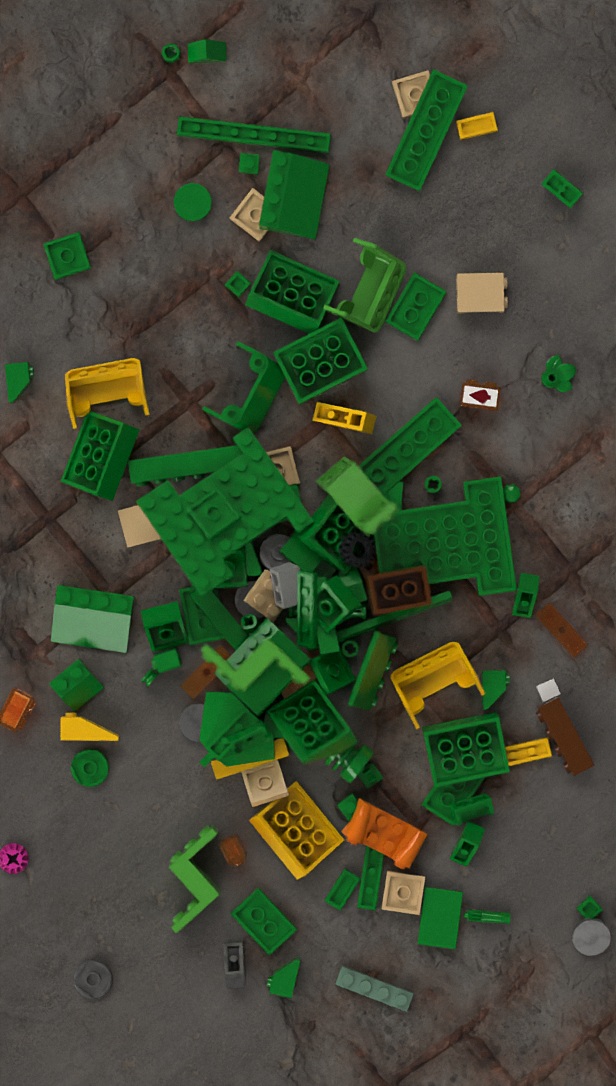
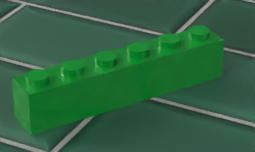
M237 446L129 460L131 484L141 487L147 486V482L155 481V484H163L166 482V479L174 478V482L184 481L186 476H193V479L204 478V474L214 473L240 456L242 452Z

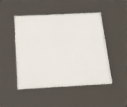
M554 679L536 686L543 702L560 695Z

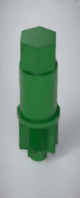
M468 909V912H464V918L471 922L509 924L511 918L510 913L470 909Z

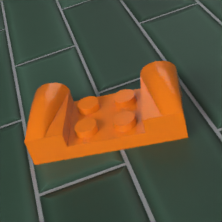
M361 798L358 800L352 819L341 831L348 837L346 840L355 846L357 843L364 844L392 858L395 861L394 865L403 870L405 867H411L428 835L423 830Z

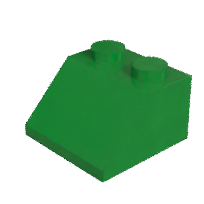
M338 575L325 581L317 589V622L327 634L361 606L360 602Z
M178 601L141 610L143 626L152 652L189 643Z
M81 658L77 659L49 683L58 696L74 712L104 688Z

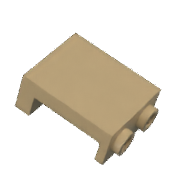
M462 273L456 275L457 314L472 312L503 313L504 308L508 307V299L504 297V289H507V277L504 278V273Z

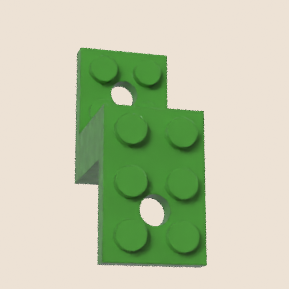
M346 457L340 459L315 481L319 487L333 498L355 526L366 534L376 532L380 528L379 524L384 520L391 519L395 515L394 511L397 510L392 502L382 496L356 463Z
M266 638L237 670L209 644H206L201 649L204 653L202 657L208 663L212 664L214 662L218 666L216 670L223 677L228 676L232 680L230 684L237 691L240 689L245 691L276 658L278 659L276 663L284 671L288 669L293 673L290 677L296 683L300 684L302 682L306 684L311 679L270 638Z
M214 824L211 827L208 825L199 832L198 835L200 837L198 839L192 838L185 845V850L182 853L178 851L170 859L169 868L196 897L187 905V910L184 913L181 910L173 917L171 928L175 933L181 930L220 894L221 889L192 858L194 854L217 835L218 829Z

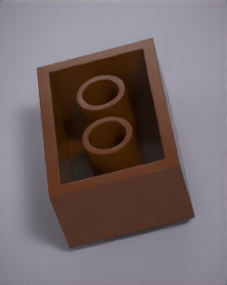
M420 565L366 575L371 610L374 615L432 604L426 566Z

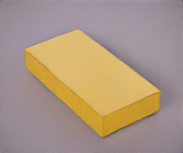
M494 112L456 121L460 140L498 131Z

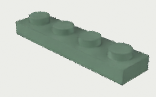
M341 966L335 985L406 1012L414 994L345 966Z

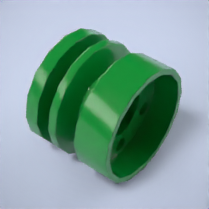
M356 744L340 754L327 757L324 764L328 766L334 760L336 763L332 767L333 771L342 766L343 769L340 777L350 784L374 754V751L365 744L358 750L355 748Z

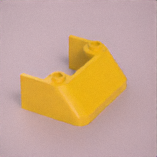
M130 358L72 369L65 374L67 406L73 429L77 428L76 417L87 415L91 410L90 405L128 398V402L135 406L143 404L145 415H149L147 394L139 359Z
M457 642L447 643L396 669L391 674V680L416 729L420 728L414 715L424 709L425 703L423 698L455 682L462 688H468L476 684L481 695L485 694L475 671Z

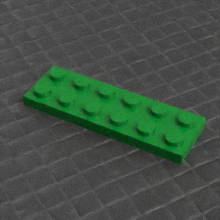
M434 69L432 70L385 176L417 191L421 190L468 85Z
M436 397L358 467L380 493H386L462 425Z

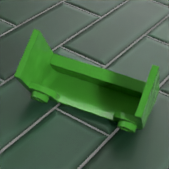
M354 238L353 242L363 247V251L360 254V262L366 267L351 302L343 300L339 303L337 309L324 305L323 309L368 331L378 332L384 323L406 273V264L379 246Z

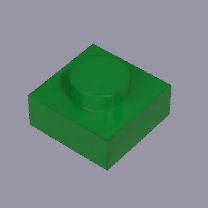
M240 153L239 173L258 175L260 155Z

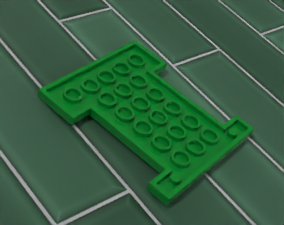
M249 427L232 437L242 454L181 495H178L169 480H167L136 501L201 597L233 577V573L223 559L285 518H288L297 533L314 522ZM218 486L240 514L241 518L209 540L189 514L187 508Z
M501 476L462 482L465 501L394 511L395 515L391 519L384 520L379 524L380 528L373 533L379 573L423 565L426 566L428 584L476 577L478 596L516 591ZM381 493L384 498L389 500L388 493Z

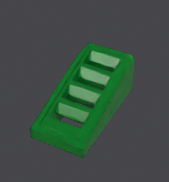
M252 541L245 545L247 575L259 576L262 574V570Z

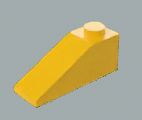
M317 402L313 421L373 434L377 416L363 411Z
M69 712L61 717L60 740L118 741L120 739V735L82 716H77V713Z

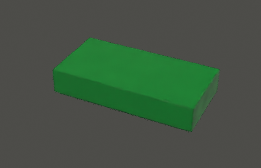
M344 868L324 901L341 911L361 878Z

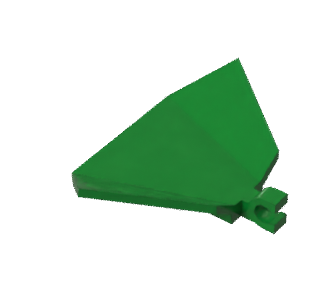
M206 691L199 738L209 751L199 762L204 768L214 757L226 767L275 759L274 734L264 724L271 740L262 742L235 756L228 737L261 722V720L232 692Z

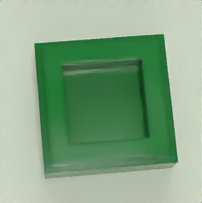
M236 271L226 282L225 286L240 298L252 283Z
M590 895L576 907L584 918L594 919L603 911Z

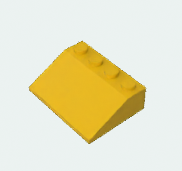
M295 781L287 788L288 796L269 802L249 821L298 880L307 875L338 847L344 839L300 784Z

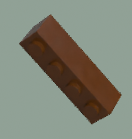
M556 696L537 706L538 712H536V715L541 723L545 722L547 726L545 732L550 740L554 739L556 743L554 749L559 757L563 756L565 760L563 766L567 773H572L573 776H576L595 766L559 697Z

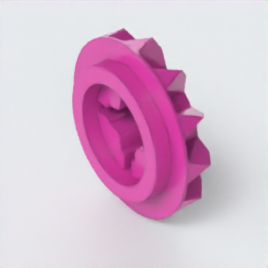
M10 843L0 850V867L3 871L9 874H18L27 867L29 855L22 845ZM19 853L17 855L18 857L16 858L18 863L12 862L8 865L10 860L9 855L13 856Z

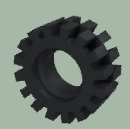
M360 532L347 533V537L343 536L342 540L344 542L339 544L342 548H338L339 552H342L339 555L340 558H343L342 561L349 566L359 568L369 565L371 563L369 560L374 559L372 554H376V551L373 550L376 547V544H372L374 542L373 538H370L368 534ZM359 542L362 551L358 557H355L353 547Z

